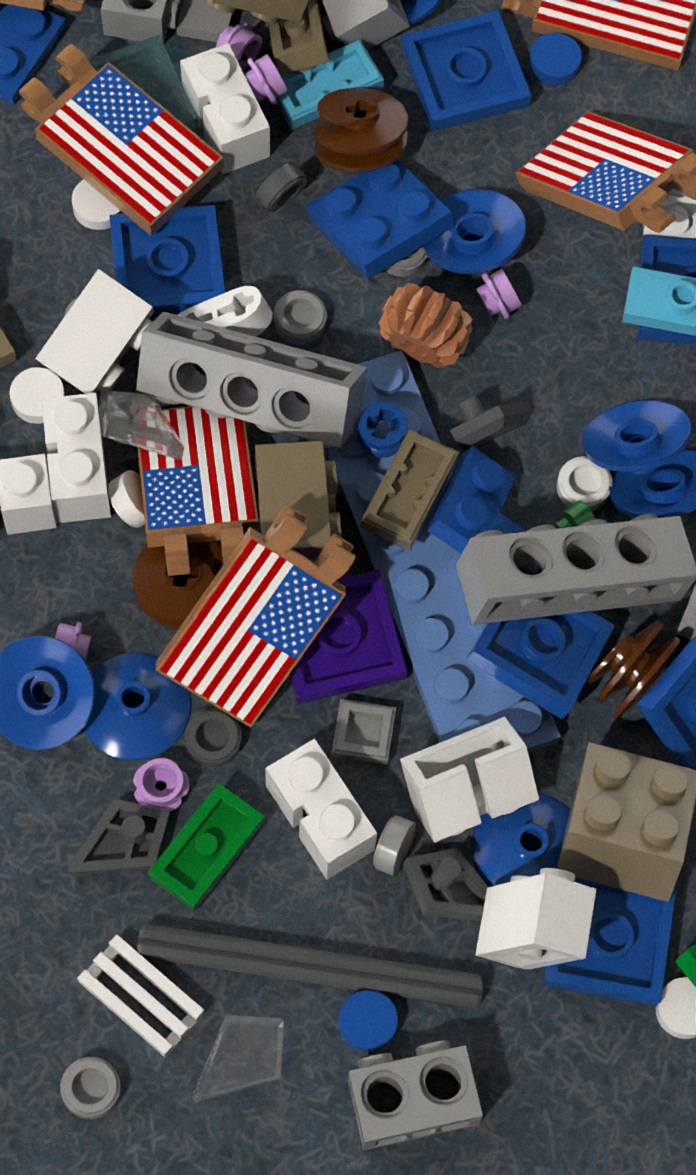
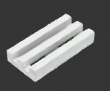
M116 934L109 942L110 946L103 953L100 952L93 960L94 963L90 968L84 970L77 977L78 982L166 1058L201 1019L205 1011ZM120 955L187 1013L184 1019L180 1021L112 961ZM103 971L172 1031L166 1039L97 980Z

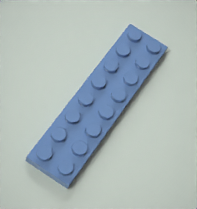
M400 350L357 364L368 367L361 413L368 405L373 403L389 402L404 412L407 419L406 435L410 429L440 443L403 351ZM304 396L306 403L309 405L308 400ZM379 421L377 428H374V437L386 439V435L390 431V422ZM358 428L341 448L336 446L324 447L328 459L335 460L337 482L372 571H380L397 635L439 742L506 717L527 746L528 753L558 743L561 736L551 712L466 661L469 652L486 623L472 625L456 568V563L461 553L427 531L453 472H451L411 551L360 528L361 519L395 455L387 458H377L369 455L361 448L358 442Z

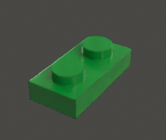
M218 783L148 871L149 879L195 912L265 823V816Z

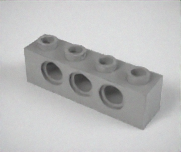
M163 311L142 331L136 390L154 395L157 400L163 403H183L205 409L207 414L216 418L233 417L254 423L259 429L266 432H286L304 437L308 442L323 441V447L336 446L341 448L358 428L368 367ZM193 363L199 365L204 370L206 376L200 374ZM244 377L250 379L257 387V390L249 387ZM294 391L305 396L309 405L301 402Z
M645 514L630 521L607 523L605 520L596 519L587 521L577 527L558 529L553 525H540L529 529L527 532L503 534L499 530L485 531L470 538L456 563L472 625L680 601L696 580V564L681 517L658 518L655 514ZM623 556L630 559L633 563L627 561ZM570 561L575 562V563L578 564L582 569H580V568L574 566ZM516 566L524 568L530 575L521 572Z

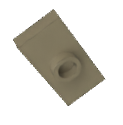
M409 429L361 519L360 528L411 551L458 461L459 452Z

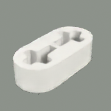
M243 286L189 307L180 312L178 316L256 337L269 326L273 313L259 289L254 286Z

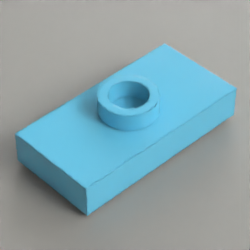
M361 39L328 53L329 62L316 65L311 70L305 72L293 71L280 75L288 91L275 99L291 130L320 118L317 112L318 102L328 93L339 89L356 87L378 91L384 88V79Z
M633 266L622 322L696 336V278Z

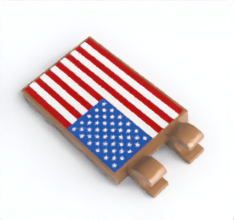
M503 0L501 10L534 18L531 28L532 32L544 35L549 33L565 34L574 39L577 44L679 70L696 12V0Z
M69 44L56 56V61L62 65L57 71L58 75L70 87L55 100L49 89L41 81L33 77L19 90V94L26 99L21 104V108L31 118L41 123L35 128L36 140L152 236L224 168V157L111 63H106L97 72L87 57L76 46Z
M589 111L515 172L519 184L527 192L623 231L635 221L644 224L657 233L667 228L676 220L675 214L664 210L660 204L668 198L667 194L672 189L678 190L689 198L696 200V154H694L693 149Z
M194 406L134 412L148 548L164 546L167 575L190 574L187 544L220 540L224 565L249 527L259 532L245 421L233 417L216 418L207 414L205 409Z
M288 504L279 512L265 536L249 527L156 661L155 670L249 727H252L345 597V586L336 580L347 572L356 558L351 553L354 546L336 534H333L315 562L293 550L292 547L297 544L307 529V525L303 523L306 515Z

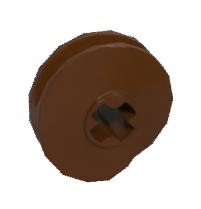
M356 87L339 89L328 93L318 102L317 112L320 118L316 121L314 129L315 138L317 139L315 154L323 164L340 171L352 173L369 172L389 166L399 159L407 148L408 114L403 104L393 96L375 89Z
M215 541L187 544L190 574L188 575H191V578L188 579L186 587L175 586V583L180 579V575H167L164 546L148 548L147 544L144 546L135 559L132 581L140 609L153 622L178 631L223 566L222 549Z
M660 619L634 636L628 633L602 660V663L588 676L585 682L588 686L610 671L613 672L596 699L600 703L605 702L627 686L630 688L613 714L617 719L638 703L666 671L664 666L680 642V639L675 635L648 652V649L664 625Z

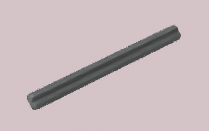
M153 924L142 925L137 941V952L144 958L359 991L372 990L385 995L470 1008L479 1006L483 994V977L480 974Z

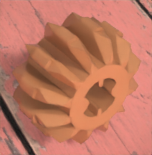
M406 283L404 287H397L394 295L388 298L382 309L383 315L379 321L382 337L391 342L390 345L393 349L403 351L407 358L418 360L423 366L431 364L436 368H445L447 365H454L459 355H463L470 342L468 338L473 330L471 326L473 319L467 312L462 310L460 303L451 301L446 297L445 293L435 292L429 286L421 288L415 283Z

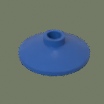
M490 190L458 192L441 200L452 212L454 227L422 246L425 254L433 263L448 271L464 274L489 271L503 265L519 251L526 236L525 217L520 207L512 199L498 192Z
M641 400L623 403L602 412L587 425L582 437L584 452L590 461L608 470L635 472L651 469L674 459L687 447L692 434L691 423L684 411L666 402Z
M684 449L669 462L647 470L635 472L617 471L612 477V487L609 486L613 505L623 514L633 518L645 514H655L658 518L682 516L696 510V452Z
M48 636L22 638L5 647L0 652V733L12 743L33 750L55 748L76 737L87 724L95 702L93 675L83 656L68 643ZM43 681L50 683L54 690L53 698L48 703L41 701L37 695L38 687Z
M125 653L104 661L92 671L95 683V702L92 714L83 730L89 740L106 754L125 760L151 758L169 749L183 734L191 711L189 690L155 670L156 661L159 657L146 653ZM130 693H139L144 697V701L137 708H129L123 703L125 696Z
M538 793L539 800L522 806L512 813L493 819L489 813L480 817L481 824L476 825L473 834L472 854L477 871L489 887L508 883L512 876L532 877L539 875L540 870L543 868H557L570 812L565 805L552 797ZM527 834L537 836L541 841V848L536 851H527L520 843L521 837Z

